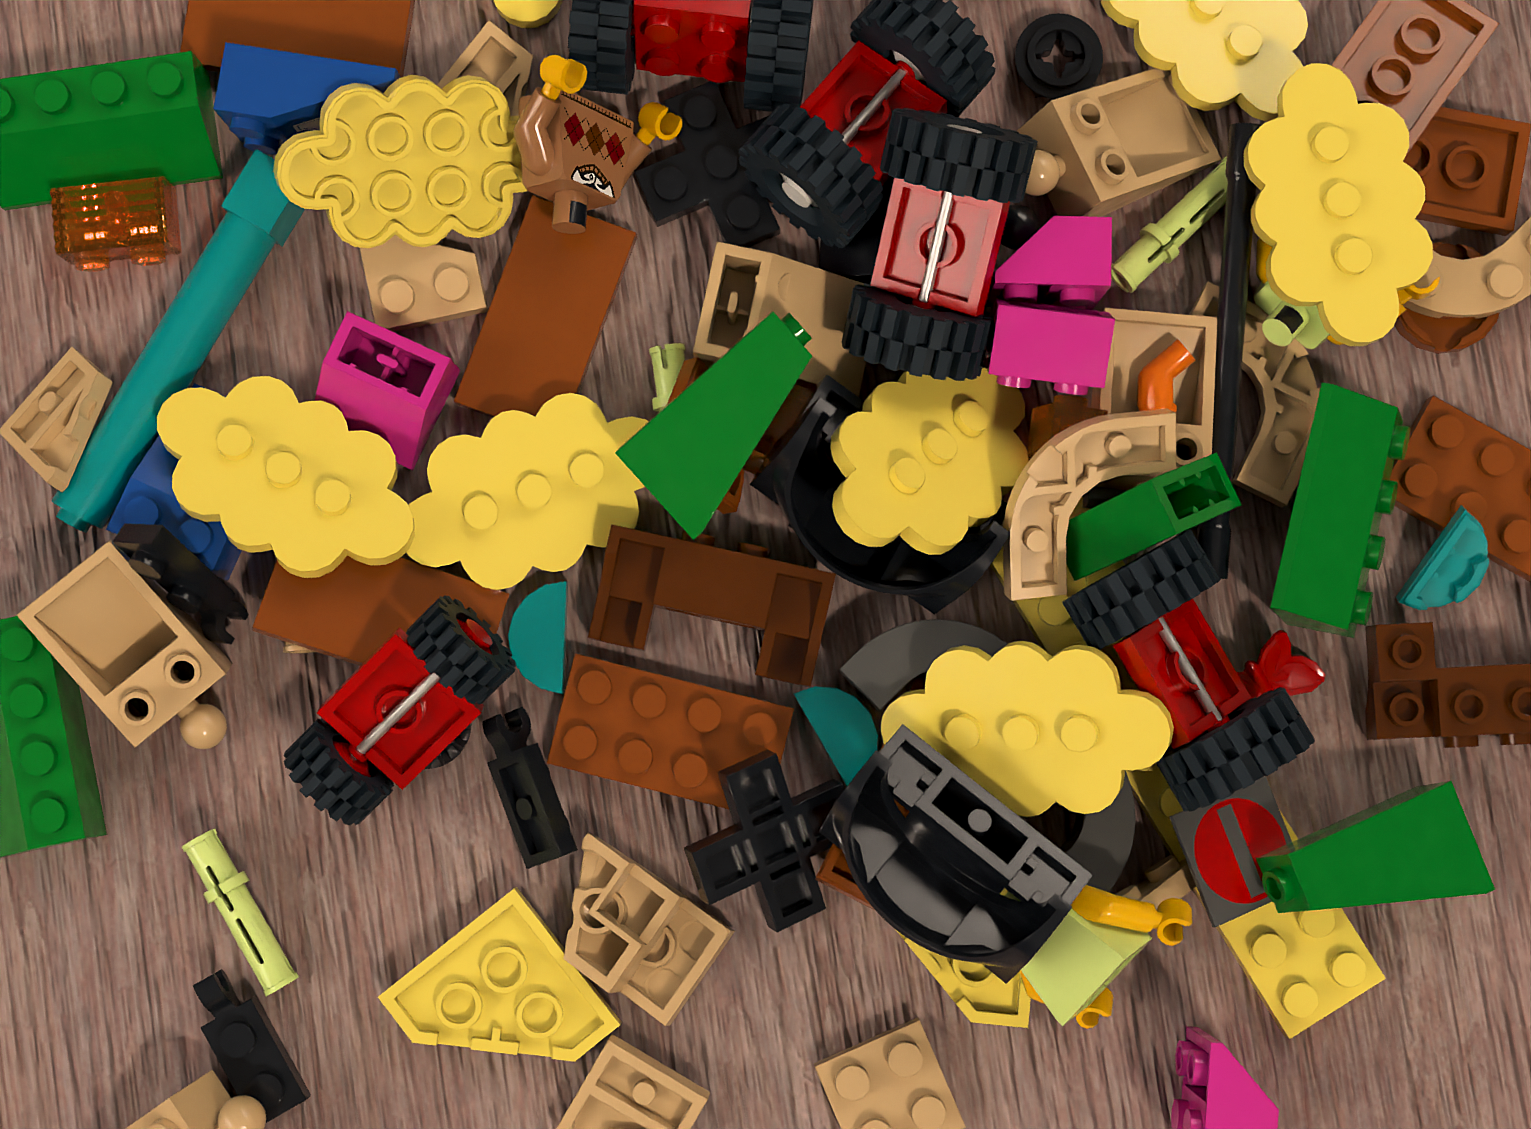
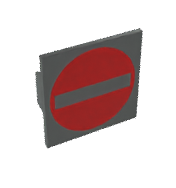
M1266 776L1256 780L1254 784L1245 789L1241 788L1225 799L1216 800L1209 806L1199 807L1195 811L1190 812L1183 810L1169 816L1212 927L1222 925L1272 902L1263 888V874L1256 858L1291 843L1292 840Z

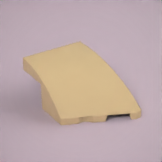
M587 833L582 841L581 849L584 851L579 885L574 890L572 902L574 915L572 927L567 933L563 959L606 992H621L664 1026H669L735 931L633 859L594 834Z

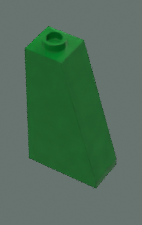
M773 311L770 312L615 452L693 540L705 529L812 358V355L804 347L812 338L790 313L780 320Z
M1452 781L1416 786L1256 858L1263 874V888L1269 899L1274 902L1278 913L1487 894L1495 890Z

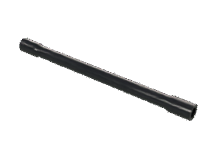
M1234 123L1229 125L1226 161L1228 185L1217 310L1212 454L1217 452L1231 483H1233L1253 235L1251 208L1256 198V185L1248 178L1244 168V149L1249 138L1261 126L1255 123ZM1230 511L1199 524L1197 527L1196 539L1220 579H1228L1231 544Z

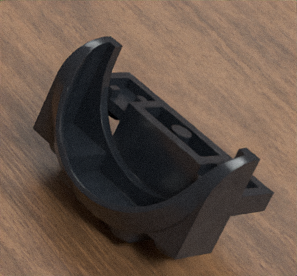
M826 375L815 387L793 425L775 442L750 485L781 507L789 521L787 526L796 532L808 551L830 571L866 589L909 596L935 615L967 592L996 558L1010 534L1008 530L1001 526L1004 521L1007 503L1001 500V506L993 517L978 527H968V531L963 539L942 555H928L917 551L900 536L883 547H868L855 542L843 532L835 520L832 509L833 494L846 477L833 461V457L828 461L823 447L831 452L832 434L847 416L856 412H862L864 400L829 375Z
M903 724L880 752L876 750L852 779L833 805L819 831L842 850L858 888L876 912L894 929L914 943L941 956L982 964L1006 984L1043 946L1072 909L1071 904L1093 876ZM894 800H896L899 804H901L904 808H906L909 811L906 818L903 816ZM1005 888L1020 901L1008 898L1000 893Z

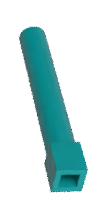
M255 149L221 205L227 213L88 439L68 487L63 493L57 490L51 500L54 504L61 507L56 517L84 533H87L91 525L103 529L119 503L130 477L159 436L157 431V415L162 404L174 393L190 386L274 245L278 244L283 247L305 210L290 202L280 190L273 172L275 159L258 149Z

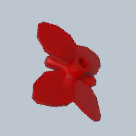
M1278 630L1262 647L1257 662L1249 660L1244 665V671L1237 672L1251 696L1250 699L1258 698L1263 693L1270 690L1274 691V689L1280 687L1285 688L1290 696L1309 693L1325 681V673L1315 661L1302 654H1291V642L1284 630Z

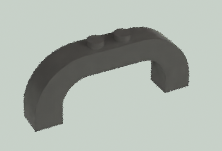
M942 619L920 620L894 627L878 635L858 650L838 672L878 711L910 680L927 672L933 661L950 648L963 645L976 647L993 657L994 654L1008 643L996 635L968 623ZM1126 771L1123 787L1113 803L1100 812L1090 814L1077 813L1074 827L1067 840L1060 847L1063 852L1093 875L1086 885L1107 892L1112 889L1128 861L1135 833V803Z

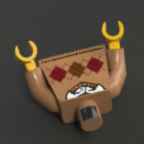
M550 55L544 58L540 64V77L545 82L543 88L536 87L533 94L519 98V120L514 127V137L521 155L522 183L527 191L554 202L552 228L561 233L578 234L586 230L587 211L615 204L620 198L621 190L633 172L651 152L652 148L649 145L655 137L665 141L675 138L682 128V119L671 112L667 113L668 107L657 102H650L640 109L638 122L641 129L635 133L633 132V121L576 94L583 87L587 78V68L585 65L573 59L567 60L559 55Z

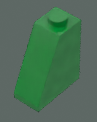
M1217 452L1152 478L1070 519L1066 535V564L1074 581L1241 506L1242 504Z

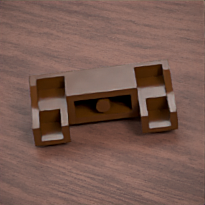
M611 524L598 594L588 634L589 639L646 651L655 608L764 631L755 676L811 687L835 581V573L769 559L771 550L757 545L738 543L736 551L714 547L715 537L702 533L693 540L683 530L681 539Z
M1433 622L1379 624L1365 627L1368 659V692L1365 710L1367 740L1443 737V748L1479 746L1478 735L1499 734L1500 745L1531 744V663L1436 668Z

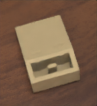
M716 242L693 349L694 358L698 357L710 367L770 312L773 311L780 320L790 313L812 338L804 346L812 355V358L795 385L815 389L817 384L826 375H829L859 397L866 361H864V357H856L850 354L849 350L842 347L841 341L853 288H855V285H864V283L774 253Z

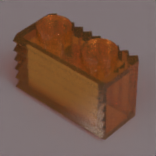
M163 176L51 188L50 190L51 206L53 209L51 215L54 220L52 226L55 232L53 237L56 243L54 248L56 254L71 265H75L76 270L86 272L103 271L110 268V262L114 260L123 261L125 259H131V263L135 265H158L166 262L165 256L182 253L176 188Z

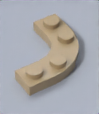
M1531 216L1501 246L1485 256L1461 260L1441 256L1433 251V259L1428 271L1413 285L1418 288H1426L1436 278L1440 277L1437 287L1426 298L1419 300L1410 299L1403 306L1414 312L1435 318L1446 316L1459 318L1475 317L1477 319L1500 313L1531 295Z
M1208 281L1203 286L1189 315L1217 317L1219 286ZM1247 301L1242 370L1248 374L1258 391L1261 414L1256 433L1233 478V484L1282 508L1288 505L1300 479L1320 387L1317 388L1313 371L1306 358L1308 352L1305 347L1296 339L1287 346H1278L1270 342L1262 331V324L1269 315L1258 305Z
M1158 409L1093 417L1074 424L1058 433L1033 455L1016 480L1005 511L1003 528L1010 532L1003 545L1004 595L1014 601L1067 595L1066 535L1071 513L1080 498L1099 482L1123 475L1172 471L1176 469L1175 412L1169 409Z

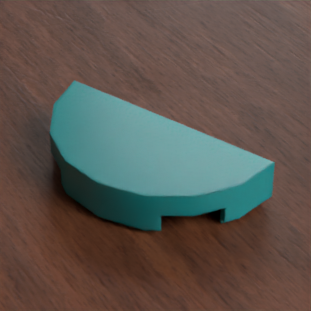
M1462 505L1396 595L1399 603L1418 610H1427L1428 607H1442L1454 601L1456 603L1464 601L1480 586L1489 567V557L1487 556L1488 541L1480 522Z
M567 581L545 584L527 595L513 613L508 633L509 646L512 653L511 658L515 660L522 676L540 689L564 694Z
M814 686L793 693L845 785L848 786L877 750L878 734L871 714L856 697L838 688Z

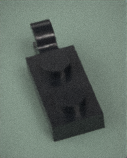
M124 523L113 543L130 558L128 561L130 567L140 575L155 580L168 592L166 595L167 600L176 608L191 614H196L199 611L201 615V629L209 641L232 644L235 638L225 629L224 622L226 616L230 619L246 620L249 615L247 609L241 603L232 600L235 593L163 525Z
M520 707L504 714L509 730L505 726L501 714L484 720L482 726L485 737L491 743L497 759L487 762L524 864L526 869L570 854L578 849L539 744L535 743L527 746L531 722L526 710Z
M222 969L193 985L203 1006L215 1017L214 1020L201 1027L203 1034L237 1095L253 1097L262 1104L266 1113V1123L304 1102L311 1096L257 996L241 1004L230 980Z

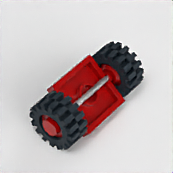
M440 596L407 629L406 633L399 627L320 706L317 714L322 718H318L284 753V757H286L284 760L285 768L292 771L289 774L291 780L303 786L299 791L306 798L311 796L315 800L314 806L322 812L326 808L330 818L335 821L341 818L345 825L360 824L393 791L391 788L394 786V783L403 790L482 713L484 708L482 703L516 670V662L511 658L512 653L510 649L501 644L503 642L502 638L498 634H493L489 629L491 626L485 620L481 622L474 610L470 607L465 609L461 601L457 599L452 600L450 596Z

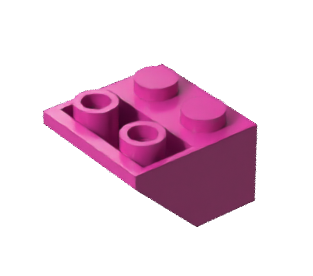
M1053 216L994 272L985 307H993L994 299L999 298L1007 301L1015 300L1093 310L1111 287L1112 217Z
M999 298L994 299L991 311L994 322L985 354L984 365L988 374L997 376L998 384L1017 388H1030L1032 379L1049 381L1054 383L1053 390L1073 395H1087L1089 387H1105L1115 318L1109 312L1015 300L1007 301Z
M347 311L322 362L314 401L321 400L337 407L342 412L349 431L366 430L380 435L390 444L396 456L397 464L413 471L461 370L451 358Z
M1186 1026V1040H1179L1176 1047V1073L1178 1076H1183L1182 1099H1174L1172 1105V1129H1278L1279 1109L1226 1046L1199 1027Z

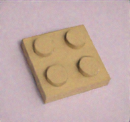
M918 1017L814 1063V1067L841 1129L966 1128Z

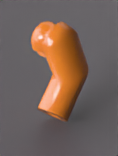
M1178 339L1139 372L1137 383V406L1139 411L1169 409L1175 413L1177 412V405L1173 403V379L1196 361Z

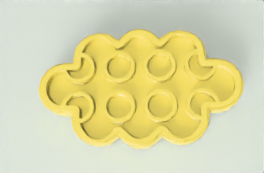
M1100 0L1102 7L1110 18L1120 25L1134 29V46L1141 60L1151 67L1171 71L1174 89L1179 97L1191 107L1203 111L1219 110L1235 100L1253 118L1263 121L1279 118L1277 97L1285 81L1298 68L1303 67L1301 61L1293 53L1305 38L1308 28L1306 11L1299 0Z
M1311 63L1298 68L1285 81L1277 97L1279 118L1261 125L1249 138L1244 149V168L1248 178L1261 190L1251 208V224L1255 233L1265 243L1273 247L1266 261V278L1271 290L1282 301L1294 306L1317 305L1324 329L1336 341L1348 346H1366L1384 337L1394 327L1399 315L1397 291L1416 283L1428 271L1433 259V244L1429 234L1415 219L1425 201V186L1420 175L1403 162L1409 149V131L1404 119L1394 109L1380 103L1358 104L1356 92L1350 79L1340 69L1328 64Z
M408 75L397 79L384 93L368 84L351 83L340 86L327 97L321 108L320 130L295 134L285 141L275 156L273 169L278 187L290 202L304 209H326L329 224L342 241L359 248H372L383 245L395 234L406 243L417 247H428L437 244L452 229L465 237L481 238L492 235L503 227L509 218L513 204V193L527 191L522 183L521 155L514 137V127L519 120V116H510L508 101L498 87L482 77L470 75L453 79L442 89L426 77L418 75Z
M983 367L981 375L973 380L965 378L964 381H955L949 377H946L945 380L933 379L930 375L922 374V377L909 375L908 371H904L897 382H884L878 385L864 401L862 412H856L847 416L831 436L830 450L833 461L846 477L833 494L832 502L835 520L843 532L855 542L868 547H883L900 536L917 551L928 555H942L963 539L968 531V527H978L986 523L997 513L1001 506L1002 496L1012 491L1016 480L1030 460L1026 447L1014 432L1025 416V403L1020 390L1017 387L998 384L997 376L988 374L987 369Z
M256 376L244 380L236 385L226 397L203 387L186 388L174 393L162 404L157 415V431L166 450L179 460L172 474V489L180 507L192 518L204 522L221 521L229 541L238 549L249 553L273 550L278 563L285 570L302 578H316L328 574L337 568L346 556L371 566L386 565L400 559L410 549L415 537L414 518L407 502L392 491L397 479V461L390 444L380 435L366 430L349 431L342 412L333 404L321 400L298 403L293 390L287 384L270 376Z
M567 393L556 395L545 402L535 416L517 410L501 412L490 420L481 438L466 434L449 437L437 445L429 458L427 475L432 492L420 496L408 505L414 518L415 537L410 549L406 553L418 563L431 567H440L461 561L463 568L473 581L482 587L495 590L513 587L525 578L532 566L550 572L567 570L579 560L586 544L601 548L607 546L611 524L631 529L636 527L639 507L634 491L645 486L615 452L648 421L630 416L607 423L605 416L596 403L586 396Z
M1017 641L1007 644L994 654L993 657L976 647L963 645L950 648L931 664L926 674L925 689L905 692L889 704L882 716L880 729L885 745L901 725H905L1015 814L1023 817H1032L1042 814L1055 802L1069 811L1081 814L1100 812L1113 803L1122 789L1125 770L1148 768L1162 758L1172 742L1174 726L1171 714L1161 700L1148 692L1121 689L1117 667L1109 656L1099 649L1086 645L1065 647L1052 657L1035 643Z

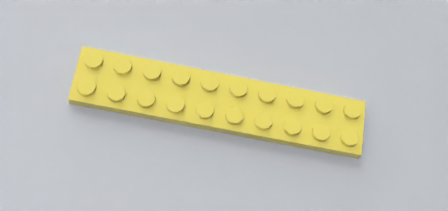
M1083 497L1080 498L1069 520L1090 510L1089 508H1082ZM1002 547L990 566L1004 587ZM1123 560L1077 581H1074L1066 564L1067 595L1013 601L1041 648L1053 657L1065 647L1075 645L1087 646L1062 602L1124 566ZM1124 636L1118 641L1100 649V651L1109 656L1117 667L1121 689L1139 691L1133 679L1126 672L1121 658L1113 645L1126 637ZM1154 763L1144 769L1125 770L1134 797L1169 853L1174 855L1178 862L1186 859L1169 816L1179 813L1183 809L1157 764ZM1281 813L1292 842L1298 840L1292 828L1290 827L1285 817ZM1196 886L1193 889V891L1204 907V904L1202 902V899ZM1270 902L1216 927L1282 1034L1288 1039L1293 1038L1386 979L1342 908L1278 913L1274 902Z

